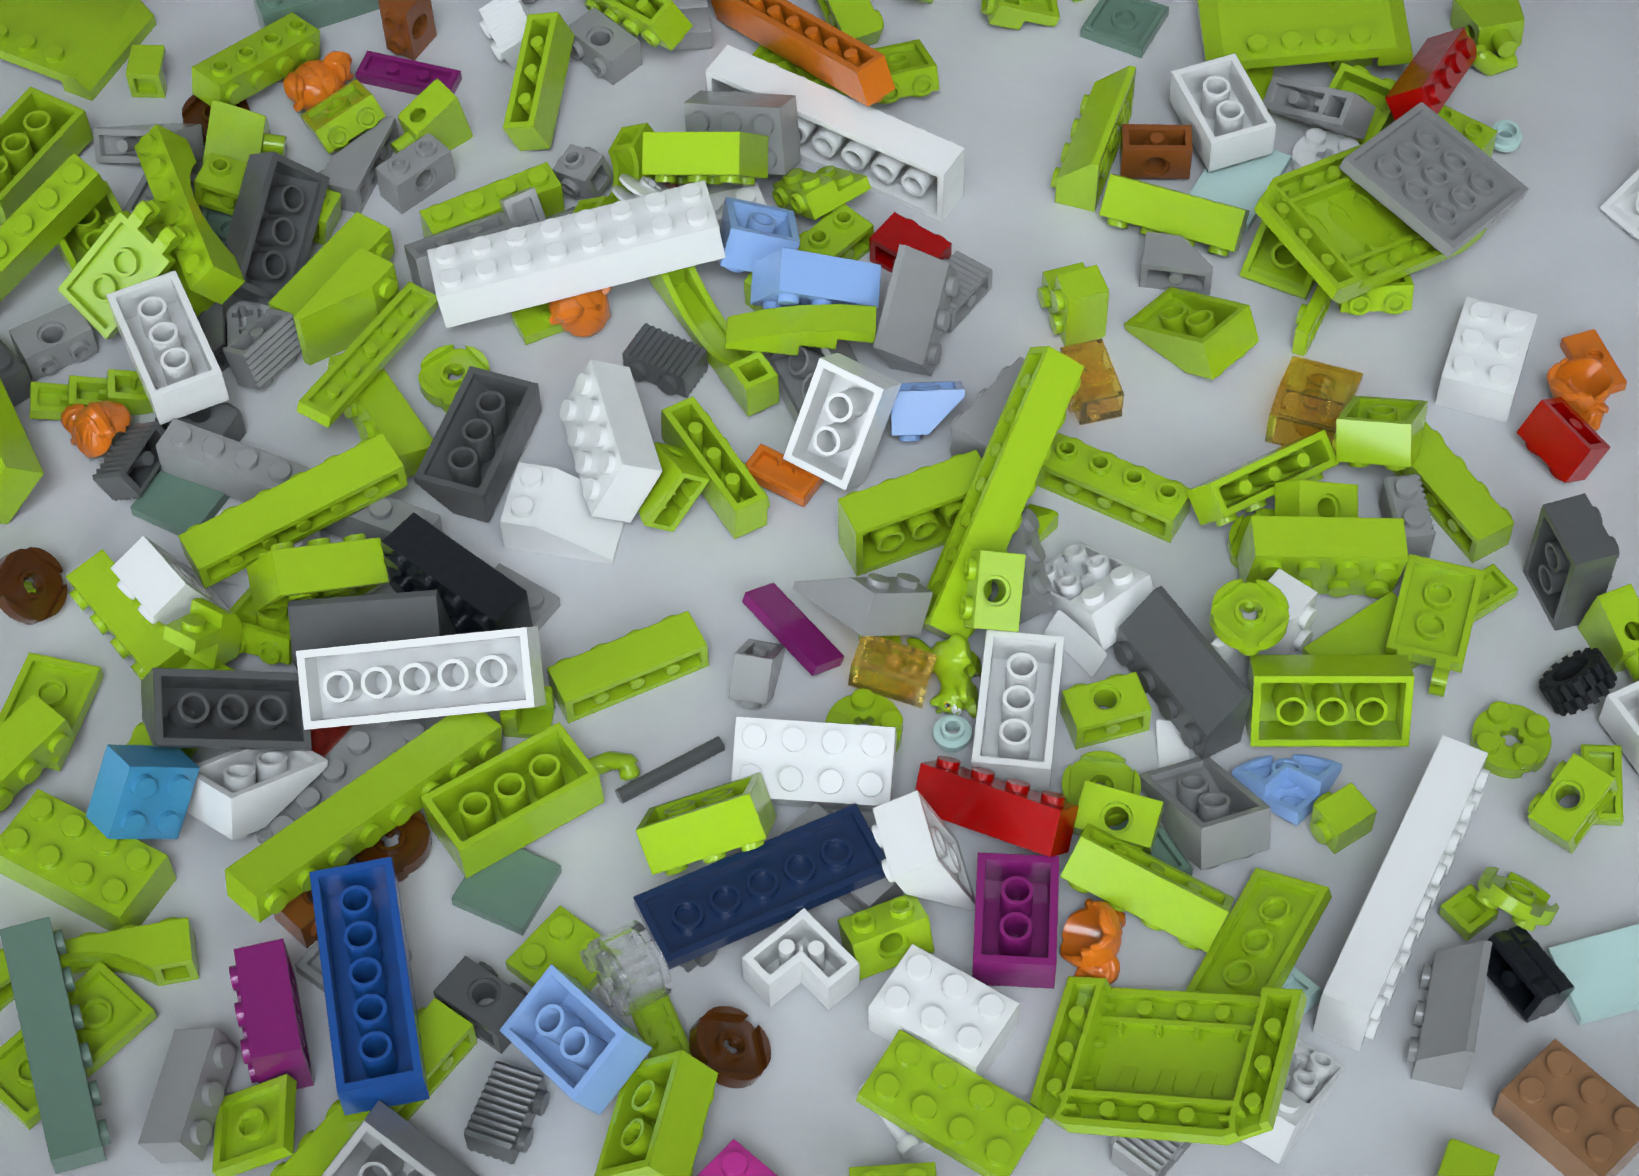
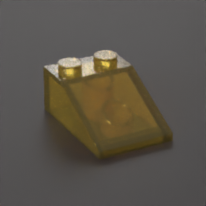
M1292 356L1278 387L1269 414L1265 442L1283 446L1298 438L1325 429L1336 455V419L1353 396H1357L1363 373Z

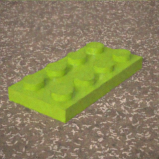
M1255 868L1186 992L1261 996L1262 987L1282 988L1332 898L1329 887Z
M101 961L75 982V991L68 992L71 1005L79 1004L85 1028L77 1030L79 1042H88L93 1066L86 1068L88 1078L157 1018L154 1009ZM19 1030L0 1047V1103L30 1130L41 1120L22 1030Z
M899 1029L856 1099V1102L982 1176H1011L1047 1115Z

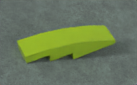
M848 304L796 305L728 316L725 348L798 355L799 346L836 349L837 339L874 343L876 335V306Z
M108 369L106 378L69 375L68 384L30 383L29 419L61 420V414L68 406L74 404L87 406L89 402L104 400L123 404L130 411L131 416L153 413L154 411L136 371Z

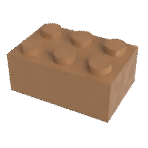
M1556 1038L1499 1094L1493 1115L1564 1176H1616L1639 1153V1107Z

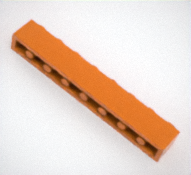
M710 0L717 20L867 107L881 101L885 95L895 89L884 54L787 0Z

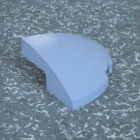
M1293 754L1292 759L1281 758L1273 762V756L1268 755L1249 760L1232 770V776L1269 805L1272 813L1297 826L1313 811L1315 801L1329 791L1342 771V764L1326 758L1304 754Z

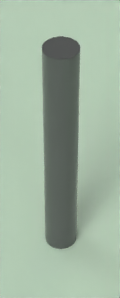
M717 736L615 790L619 801L623 804L725 750L724 743Z

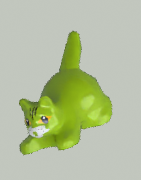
M954 633L947 640L938 641L930 648L921 639L909 637L907 639L908 645L929 662L941 684L938 695L930 700V705L938 706L936 713L941 714L944 712L960 715L964 709H967L969 715L972 718H976L979 695L976 685L972 683L971 679L972 677L981 676L982 667L979 657L970 650L968 640L963 635Z

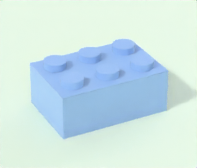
M782 247L753 262L750 304L763 306V309L820 304L866 305L878 308L881 265Z
M552 964L499 1030L573 1101L598 1115H601L652 1049L650 1045L578 980Z

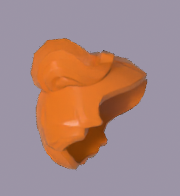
M332 51L326 55L324 60L315 59L307 61L293 72L288 73L283 80V87L287 97L294 102L293 108L296 112L302 109L306 111L344 87L346 81L353 79L354 74L350 72L352 58L348 53Z
M613 286L548 302V309L551 313L549 322L551 325L561 324L564 331L574 336H594L604 328L607 320L611 317L607 294Z
M1576 355L1571 357V360L1564 358L1559 363H1555L1547 373V382L1552 397H1562L1596 432L1601 426L1604 414L1609 411V407L1604 402L1611 394L1614 385L1613 378L1608 375L1604 365L1593 357H1580Z
M106 400L89 402L87 406L74 404L66 407L61 414V424L72 436L70 442L72 445L76 444L78 449L87 458L103 455L109 449L116 433H125L131 421V413L123 404Z
M1089 898L1084 903L1085 908L1072 913L1065 922L1060 955L1065 961L1077 967L1074 976L1106 978L1111 985L1118 979L1120 973V963L1116 956L1121 946L1122 928L1126 924L1124 912L1114 910L1106 902L1092 901Z

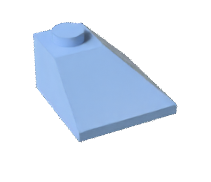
M730 197L725 198L720 234L726 258L719 259L720 266L736 273L752 272L753 262L782 247L794 250L799 248L800 239L793 210Z
M961 381L902 383L890 413L892 436L899 435V441L921 440V435L930 434L965 397Z

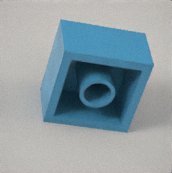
M107 744L86 817L108 839H178L200 767L179 748Z

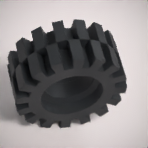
M1589 647L1585 648L1582 653L1580 650L1573 652V656L1568 657L1566 655L1561 658L1563 661L1559 664L1555 662L1550 666L1552 670L1545 671L1543 674L1544 678L1539 680V689L1557 715L1566 716L1567 713L1570 715L1576 714L1578 709H1581V711L1588 709V705L1591 703L1595 705L1600 702L1599 697H1606L1610 693L1608 689L1615 687L1617 676L1601 650Z

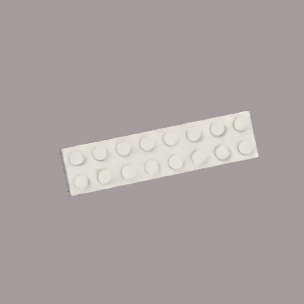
M727 45L705 70L707 91L796 95L800 156L806 162L820 168L834 165L841 169L865 175L868 177L872 188L870 189L871 191L941 222L945 220L963 197L965 148L952 141H947L927 132L923 128L908 124L893 115H888L870 106L867 107L833 89H828L808 80L806 77L796 75L780 68L776 64L764 61L730 45Z
M705 180L427 250L436 297L446 328L726 258L719 225Z
M1442 735L1322 992L1313 1028L1314 1033L1360 1052L1365 1038L1374 1040L1382 1021L1381 1015L1385 1006H1389L1397 988L1396 982L1400 973H1404L1410 960L1412 946L1415 940L1418 941L1422 934L1429 908L1433 909L1442 887L1440 886L1444 876L1447 877L1450 872L1458 844L1462 845L1470 826L1469 820L1472 813L1476 814L1484 795L1483 789L1490 775V771L1484 769L1488 756L1487 752Z

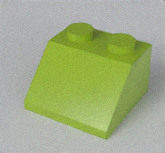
M1354 395L1336 419V461L1348 462L1349 466L1356 468L1375 464L1385 465V468L1388 470L1399 471L1411 467L1419 456L1428 401Z

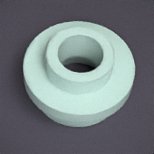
M1500 120L1491 127L1498 130L1494 145L1495 150L1512 152L1520 147L1522 134L1516 123L1509 120Z
M958 715L943 716L937 720L933 727V739L945 752L956 753L963 750L972 738L970 723ZM947 730H957L959 732L950 734Z

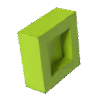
M1471 883L1443 903L1439 910V914L1466 941H1469L1497 920L1499 914L1497 909L1489 908L1477 900L1476 895L1479 891Z

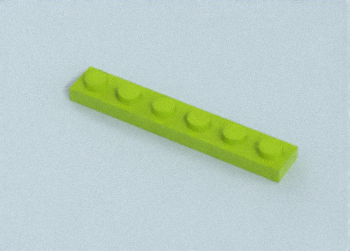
M409 281L298 401L297 412L329 428L438 308L439 304L436 295Z

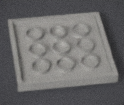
M1420 102L1345 157L1339 167L1354 182L1358 183L1447 258L1522 200L1529 190L1527 186L1423 102Z

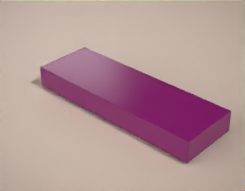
M368 50L355 73L356 79L360 83L419 95L437 78L455 94L462 80L460 70Z
M774 582L745 592L742 600L743 604L812 676L841 666L844 655Z

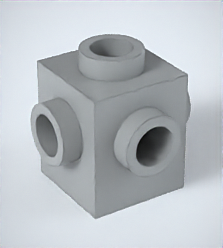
M573 144L569 145L552 169L562 185V191L571 197L580 196L586 199L600 197L613 179V172L603 154L598 153L591 147L582 148Z

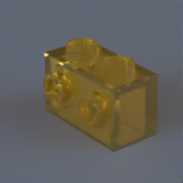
M1103 339L1060 347L1062 354L1085 366L1080 376V387L1071 397L1067 407L1069 412H1075L1079 425L1121 417L1124 392Z
M861 636L851 663L848 685L859 689H869L874 694L922 709L933 678L937 655L882 637Z

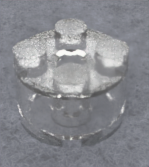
M634 919L590 941L587 948L580 951L581 959L586 969L590 973L595 972L597 975V981L600 986L596 988V993L599 1000L609 1009L614 1007L623 1016H629L665 997L672 991L671 988L665 987V984L672 980L661 950L654 939L648 942L645 941L640 932L646 930V928Z

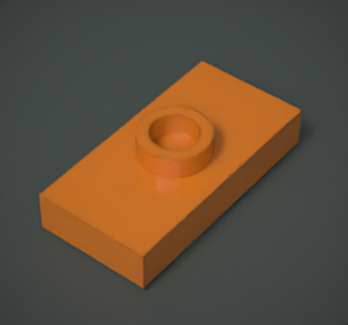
M1595 329L1561 339L1560 347L1567 359L1571 360V357L1576 355L1597 359L1604 365L1608 375L1613 378L1614 385L1611 394L1625 390L1627 381Z
M760 444L745 463L750 474L760 486L805 507L822 485L824 479L784 460V454Z

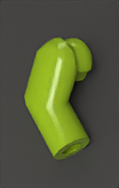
M1484 44L1476 45V59L1472 64L1484 75H1497L1518 66L1515 53L1510 57L1503 58L1488 51Z
M607 751L588 759L599 775L617 769L620 779L623 781L640 775V769L636 764L638 759L630 753Z

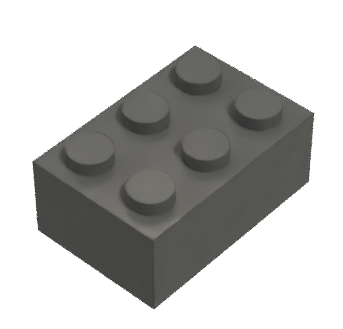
M1585 493L1542 505L1523 570L1555 631L1580 624L1596 597L1606 593L1620 554L1617 541L1614 537L1608 535L1603 526L1599 509L1596 506H1592Z

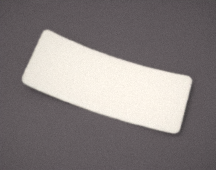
M1061 610L1056 612L1044 631L1045 635L1064 637L1063 650L1090 677L1095 675L1107 656L1105 650L1082 627Z
M1166 719L1156 720L1158 767L1162 768L1189 760V748L1183 742L1180 732L1173 723Z

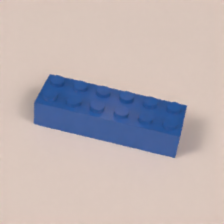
M392 857L309 872L336 1088L344 1114L350 1115L371 1111L379 1100L388 1107L430 1099L399 882Z

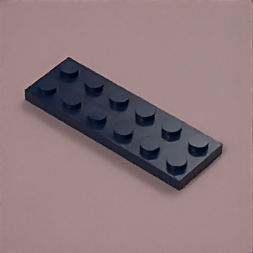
M855 803L769 839L756 849L738 852L633 897V900L668 971L792 918L803 908L808 911L885 878L886 875L881 861L886 859V856L878 846L871 829Z

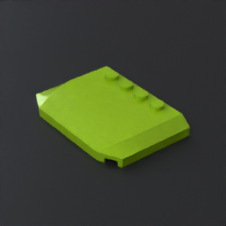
M0 0V59L62 81L64 91L93 101L127 61L132 44L140 45L157 24L153 13L141 0Z
M1196 0L1205 62L1234 53L1244 69L1377 58L1378 66L1410 64L1413 59L1403 0Z
M1363 144L1274 177L1254 208L1257 215L1328 296L1339 304L1463 253L1483 236L1487 228L1447 258L1339 169L1344 158Z
M1068 976L1031 1095L1030 1104L1047 1114V1119L1070 1133L1224 1146L1266 1133L1274 1129L1307 997L1302 989L1262 987L1261 996L1111 987L1106 978Z

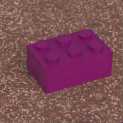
M978 852L973 978L992 986L1054 989L1057 963L1059 856L1048 857Z
M284 939L233 949L236 965L229 966V974L233 991L237 993L238 1002L234 1003L238 1026L239 1028L242 1027L244 1039L240 1040L244 1064H248L251 1082H259L260 1084L288 1074L297 1081L296 1090L314 1086L296 975Z

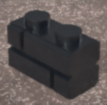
M1515 926L1508 931L1503 930L1495 933L1487 940L1492 942L1487 976L1526 1023L1536 1020L1540 1016L1544 1017L1554 1013L1574 990L1575 986L1526 929Z

